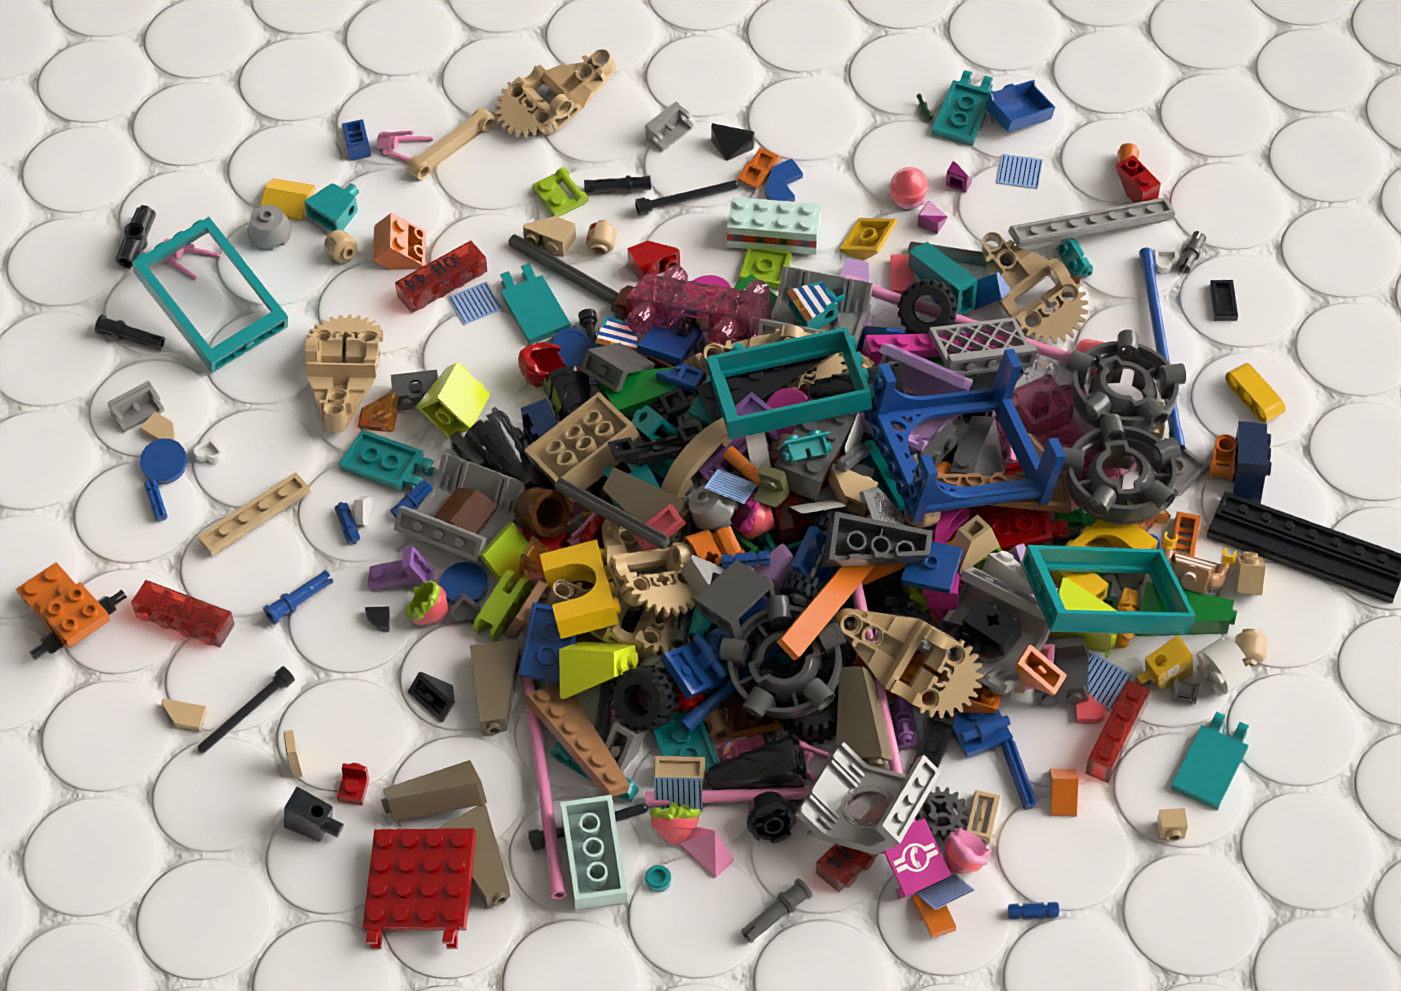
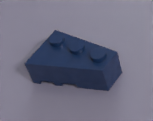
M547 398L520 408L523 434L529 446L558 424Z
M1238 421L1235 438L1237 447L1232 494L1261 504L1265 477L1271 474V434L1267 433V424Z

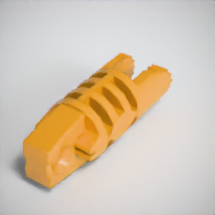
M1125 587L1121 592L1117 611L1138 612V591ZM1117 633V648H1126L1129 645V641L1134 638V634Z

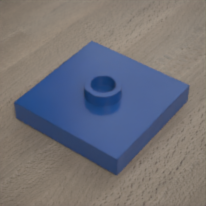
M931 541L930 555L922 563H906L901 583L950 594L963 554V548Z

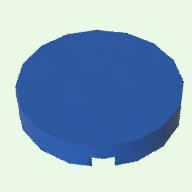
M167 438L152 441L145 447L140 457V467L143 474L149 481L154 479L160 484L176 481L183 475L186 463H188L186 451L181 444Z
M470 562L456 563L448 567L442 573L440 579V586L446 592L447 602L452 605L463 593L475 603H478L486 596L489 588L487 574L483 568Z

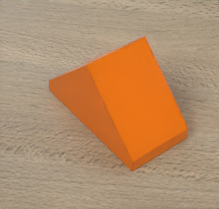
M1031 644L1026 646L1015 664L1021 684L1052 696L1056 694L1067 676Z
M1049 769L1051 816H1077L1078 776L1076 770Z

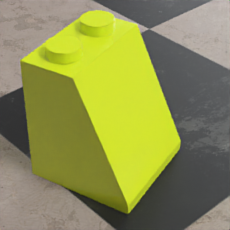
M457 362L446 367L416 407L450 438L449 435L455 431L461 434L468 431L475 424L490 393L485 390L481 382L476 381L469 374L466 367Z
M1063 577L1059 595L1066 610L1117 611L1076 583ZM1051 632L1050 640L1084 637L1088 649L1105 652V657H1107L1109 648L1114 649L1117 633Z
M581 641L560 648V699H566L617 678L626 670L636 668L638 663L636 645Z

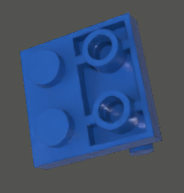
M701 633L693 637L694 642L666 652L660 658L686 699L723 685L727 681L726 677L729 675L720 662V656L713 646H709Z
M998 709L996 713L959 712L953 729V734L966 759L1002 746V743L1005 741L1013 740V736L1007 727L1011 725L1010 719L1007 715L1002 717Z

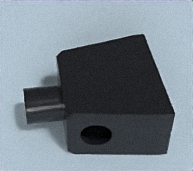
M297 786L284 807V828L316 841H321L325 833L338 838L344 824L332 818L333 807L330 804Z

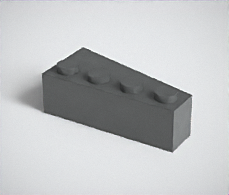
M835 512L828 520L822 567L922 563L930 555L933 531Z

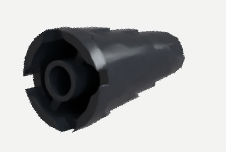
M899 361L879 363L877 366L866 368L869 377L868 384L874 385V376L877 375L879 365L889 363L897 381L895 389L904 394L902 368ZM848 372L832 374L831 377L816 379L814 384H809L810 398H815V400L855 391Z
M577 366L558 368L548 373L550 378L548 381L545 377L542 381L543 390L559 422L590 399L589 376L582 371H578Z
M501 410L486 415L489 420L483 422L480 419L466 432L464 440L474 452H477L492 470L524 482L523 467L529 463L531 464V462L522 450L523 446L512 430V424Z
M795 734L786 735L784 738L762 744L759 748L740 753L739 756L717 762L714 766L709 767L708 772H705L706 784L708 787H712L713 790L752 789L770 786L771 788L804 785L807 783L805 781L807 780L803 750L795 749V745L801 743Z

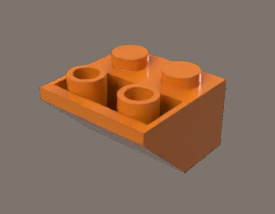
M393 213L388 214L374 225L373 261L390 270L422 269L425 267L426 231Z

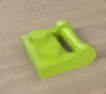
M565 167L559 168L555 174L532 184L533 192L552 216L560 217L586 204L589 200L587 194L581 191L570 178V173ZM563 182L574 198L569 199L558 184Z

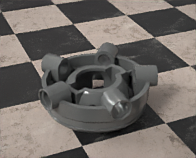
M1122 330L1117 335V341L1098 344L1084 353L1073 350L1066 369L1073 372L1071 381L1073 404L1080 416L1096 429L1101 428L1100 419L1103 416L1111 414L1113 410H1120L1123 413V416H1120L1123 426L1135 427L1151 432L1167 421L1174 408L1179 385L1186 383L1184 364H1170L1157 351L1138 344L1139 336L1137 332ZM1097 369V373L1091 380L1089 391L1084 395L1081 389L1083 390L1087 384L1091 372ZM1123 369H1130L1134 371L1132 386L1142 393L1143 399L1135 401L1131 395L1116 393L1109 388L1108 384L1120 383ZM1157 389L1161 399H1167V404L1164 407L1156 400Z
M1107 414L1100 419L1101 428L1086 433L1074 444L1073 448L1063 447L1066 458L1062 469H1067L1070 494L1082 510L1098 520L1119 525L1140 523L1166 510L1176 497V493L1173 492L1177 477L1175 459L1181 456V448L1174 437L1161 441L1153 434L1142 429L1123 426L1121 417L1118 414ZM1100 452L1088 465L1085 479L1081 481L1084 460ZM1135 457L1141 463L1138 475L1139 478L1133 482L1134 488L1121 489L1119 482L1111 480L1103 472L1109 468L1129 470Z
M771 596L766 600L767 609L754 614L741 626L742 632L736 638L724 637L722 639L720 659L728 661L730 677L738 694L745 701L742 707L747 712L758 718H762L763 715L778 719L799 718L817 709L822 710L833 701L835 697L833 692L838 685L842 669L840 645L847 641L838 622L830 625L827 623L818 634L821 644L817 645L814 639L806 650L812 653L805 656V664L797 675L788 679L776 678L770 674L761 677L760 664L763 662V657L775 647L780 646L777 641L786 632V630L779 629L789 628L805 609L790 605L788 596ZM771 627V630L779 631L773 632L768 635L765 629ZM758 633H761L764 638L757 644L751 661L748 663L751 676L740 680L739 670L746 671L750 648L748 644ZM824 651L828 659L833 657L835 659L834 671L827 685L820 678H816L817 674L823 675L824 672L823 660L820 654ZM756 684L748 695L744 688ZM772 694H777L781 703H794L795 706L776 708L777 705ZM805 699V702H806V703H803V704L800 705V704H799V701H802V700Z

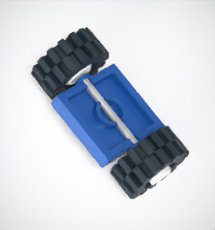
M831 509L816 513L790 566L794 571L788 573L780 589L779 595L788 596L790 605L806 608L837 569V567H822L828 520L834 514Z

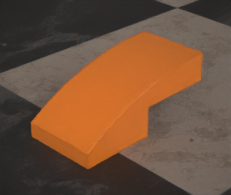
M759 147L752 161H747L737 178L738 181L758 189L769 177L772 167L779 162V155Z
M919 894L912 896V901L920 920L924 921L931 939L956 931V924L946 905L935 910L920 898Z

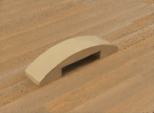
M723 418L707 426L686 445L669 469L661 490L681 499L694 485L690 478L720 444L726 448L733 439L729 440Z

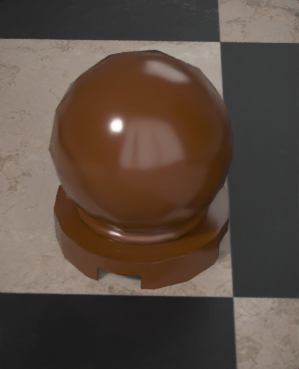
M533 487L524 490L516 498L513 512L515 521L523 530L530 534L555 538L562 535L569 528L568 522L570 514H573L571 500L555 489Z

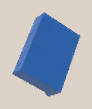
M1034 79L1017 85L1011 83L1005 85L1001 90L989 93L985 109L1007 133L1052 119L1056 108L1036 87Z

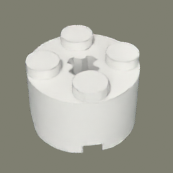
M1222 636L1196 655L1200 664L1197 666L1198 673L1203 679L1209 678L1211 680L1213 690L1220 697L1228 694L1252 678L1253 674L1250 664L1245 667L1242 661L1246 658L1244 653L1230 638L1225 639V636Z

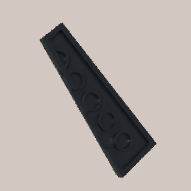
M835 354L725 377L734 406L751 392L761 400H764L790 382L792 383L799 379L804 373L813 370L835 356ZM711 381L697 386L696 392L711 423L721 419L722 415Z

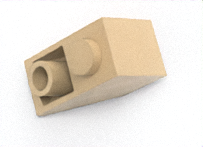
M553 216L525 224L523 226L524 239L550 253H556L564 257L576 239V227L573 222Z
M833 463L828 481L838 502L846 505L841 508L864 517L868 509L866 501L862 502L859 493L877 487L878 482L868 476H862L850 471V469L842 473L840 469H835L836 464Z
M978 515L960 527L953 540L952 546L963 548L957 572L962 575L963 570L974 566L1000 546L991 526Z
M1243 552V555H1237V593L1262 595L1265 576V564L1262 557H1258V554L1254 552Z

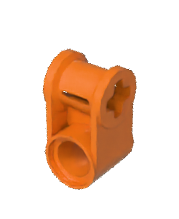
M1222 434L1216 438L1208 478L1216 476L1233 481L1237 441L1233 436Z
M709 530L683 538L684 544L690 547L692 555L720 566L721 553Z

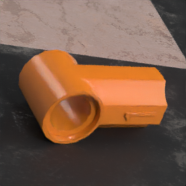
M731 526L721 528L712 534L721 555L731 554V556H735V553H745L744 549H741Z

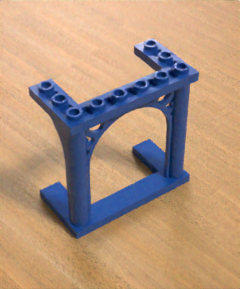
M1006 349L1004 351L992 388L930 396H910L895 389L897 381L889 363L879 365L877 375L874 376L873 388L875 398L871 399L872 409L864 410V417L871 426L872 436L879 444L881 457L886 460L889 475L893 476L897 493L901 495L905 511L909 513L913 523L922 522L924 515L927 513L1030 499H1036L1039 506L1049 504L1066 454L1058 438L1048 439L1040 460L1011 400L1022 368L1014 349ZM994 410L1027 479L976 486H954L936 480L938 471L930 454L921 455L918 465L914 462L908 447L909 435L918 424L931 418ZM891 424H898L905 429V431H896L893 429Z

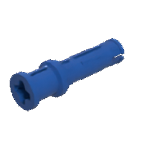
M324 570L290 594L283 593L280 595L279 600L271 605H265L263 611L272 624L276 625L279 623L280 618L288 613H294L299 604L333 583L332 578L328 579L330 574Z

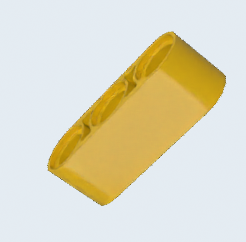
M1244 363L1225 374V379L1230 389L1261 423H1267L1285 413L1286 408L1283 400L1249 363Z

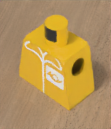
M1179 635L1145 658L1146 670L1135 676L1138 684L1142 689L1154 684L1159 691H1162L1174 685L1175 678H1179V681H1182L1193 675L1192 653Z

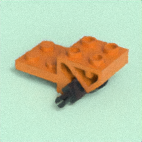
M57 562L53 563L16 588L17 594L44 623L49 634L40 639L42 644L29 652L32 655L31 657L36 660L46 652L53 654L63 646L66 648L73 647L111 621L109 615L116 611L115 605L126 599L127 596L120 590L110 598L103 596L96 600L81 582L76 584Z

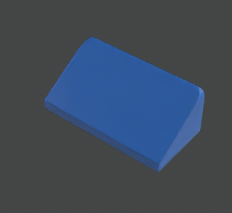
M999 272L978 279L975 309L997 302L1011 291Z

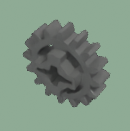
M936 786L935 792L932 793L930 791L915 817L916 821L924 819L923 811H926L928 816L926 822L934 839L940 836L942 841H945L946 835H949L950 832H955L956 828H962L963 830V825H967L969 809L965 807L966 800H958L959 793L956 791L950 794L948 787H946L944 792L940 791L939 786ZM953 808H955L957 812V817L955 816V812L952 811Z

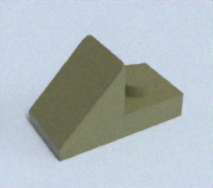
M761 464L758 471L761 484L754 500L777 507L790 494L785 472Z

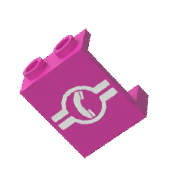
M925 818L919 821L914 819L901 843L883 851L900 886L895 889L899 899L951 876Z

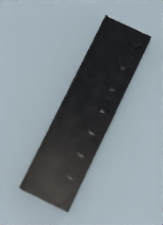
M1226 491L1223 493L1207 531L1206 537L1246 552L1257 553L1262 558L1388 603H1393L1401 582V553Z

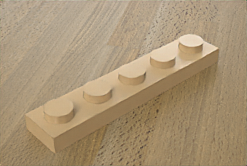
M295 472L197 535L198 541L213 556L309 494L310 487Z

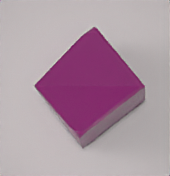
M952 161L947 170L946 186L966 193L972 180L955 161Z
M927 201L918 215V226L938 234L948 216L933 203Z

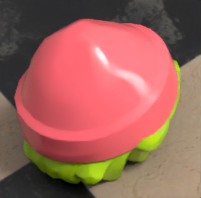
M432 580L422 582L420 587H414L415 595L406 606L405 615L418 625L434 624L443 620L448 611L445 590Z
M671 803L669 808L661 809L656 807L649 814L652 818V828L667 843L677 845L684 842L692 834L693 830L697 828L701 811L698 808H688L685 804H681L679 807L676 803Z

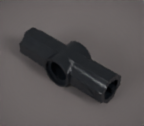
M141 205L137 207L131 222L124 228L125 237L115 258L116 263L123 268L131 269L133 267L132 262L147 247V236L156 217L155 210H152L149 206Z

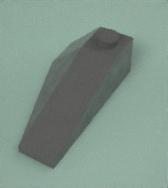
M971 416L968 423L970 430L959 443L954 456L951 474L979 473L982 476H992L993 473L1002 472L1003 475H1006L995 417Z

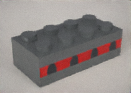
M846 414L802 423L795 427L791 436L798 435V438L805 437L808 433L816 430H821V433L830 431L826 442L831 443L832 451H829L827 455L811 458L807 449L805 450L807 459L790 463L789 461H784L782 453L785 450H782L774 469L785 472L790 491L817 501L828 481L833 463L837 464V460L844 451L856 416Z

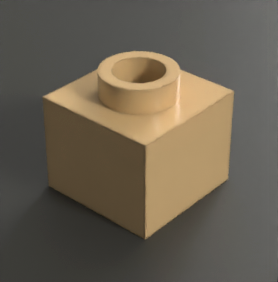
M1185 808L1159 809L1157 817L1159 840L1178 841L1185 839L1188 828Z

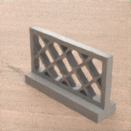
M1015 317L930 327L928 332L945 364V368L963 376L998 371L1006 349L1015 350L1022 368L1032 367L1038 351L1034 344L1028 343ZM1011 326L1013 333L1003 330L1001 327ZM987 329L993 332V334L990 336L980 330ZM959 332H967V333L971 334L972 336H971L970 339H969V338H967V337H965V336H963V335H961V334H958V333H959ZM944 334L951 338L949 341H946L938 335ZM998 334L1008 340L1005 343L996 339L995 336ZM975 337H978L986 341L987 343L985 345H982L974 341ZM954 339L966 344L964 348L953 344ZM1011 341H1013L1015 343L1020 344V346H1012L1009 344L1011 343ZM993 344L999 348L991 349L989 345ZM969 346H970V347L975 348V349H977V350H979V351H972V352H970V351H968L967 349H968ZM950 349L957 354L948 355L947 350Z

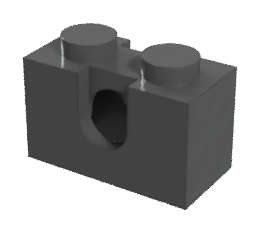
M437 369L391 375L395 411H407L413 406H417L438 379Z

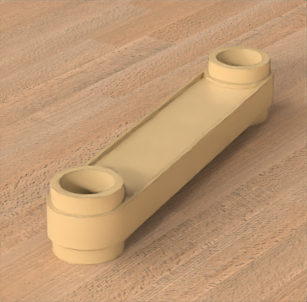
M478 108L474 111L471 118L419 156L411 157L406 165L407 170L420 180L426 178L434 167L483 131L491 130L496 122L495 117L486 109Z

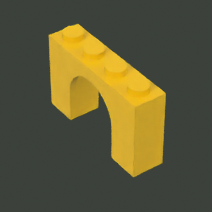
M1097 519L1093 525L1086 526L1081 531L1079 537L1075 540H1070L1065 546L1156 549L1158 541L1137 524L1119 525ZM1049 571L1053 582L1061 587L1064 577L1101 601L1107 596L1109 584L1095 572Z
M597 540L539 554L548 588H551L557 580H566L568 582L587 581L594 584V587L587 594L579 598L552 604L561 639L619 624L617 614L621 613L618 598H612L617 596L614 582H608V580L612 579V575L608 566L603 564L607 563L605 549H599Z

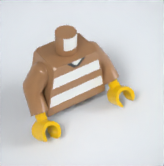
M1165 532L1161 546L1164 548L1163 551L1170 562L1175 576L1178 578L1181 588L1204 594L1210 589L1220 588L1224 584L1230 567L1236 563L1237 551L1233 555H1226L1227 548H1224L1222 550L1221 563L1218 564L1173 551L1179 537L1176 534L1174 540H1171L1167 537L1168 532Z

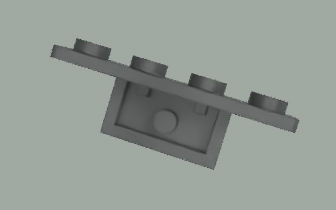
M957 418L952 424L948 422L921 451L920 456L930 454L936 467L970 430V426Z

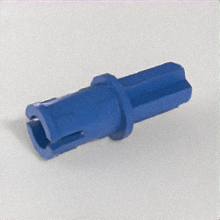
M423 480L409 494L406 492L404 494L405 497L391 508L390 512L397 518L398 510L401 506L411 509L414 507L418 508V503L432 491L433 487L428 481Z

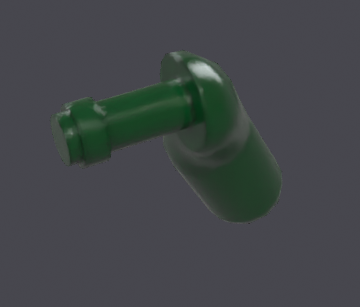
M920 93L917 94L916 97L920 103L918 108L921 115L928 121L932 120L933 114L928 109L927 102L923 101Z

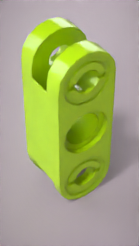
M511 569L507 570L476 617L472 628L473 631L480 634L488 628L491 630L489 640L493 642L500 640L528 596L532 587V580L522 577L517 582L518 573Z

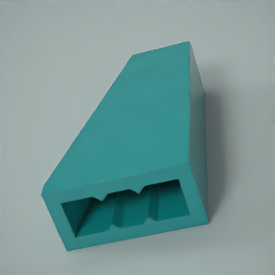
M925 242L920 246L917 245L909 251L908 266L920 280L935 279L938 282L945 283L947 288H951L953 296H956L957 299L956 305H958V310L956 314L963 316L975 309L978 280L929 242Z

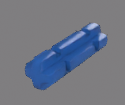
M156 480L145 481L144 487L155 520L158 522L166 520L168 516Z
M339 502L335 506V512L347 543L356 544L360 540V535L349 505Z
M759 551V554H755V552L735 553V556L723 554L721 555L722 568L727 569L735 560H738L742 564H748L751 567H756V564L768 566L770 565V554L768 551Z
M1044 902L1023 903V906H1019V903H1012L1007 908L1009 919H1020L1019 916H1023V919L1044 918V915H1048V918L1058 917L1060 913L1058 902H1047V905H1044Z

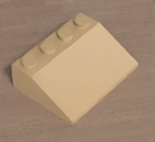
M598 392L524 449V451L553 485L559 478H564L586 490L605 475L604 468L609 465L616 467L620 463V461L614 459L607 442L631 437L634 444L644 441L634 424Z

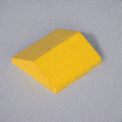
M273 178L264 188L261 206H276L288 219L303 221L306 213L304 201L313 196L316 187L311 184Z
M858 218L841 245L840 251L863 261L878 254L897 224V220L888 218Z

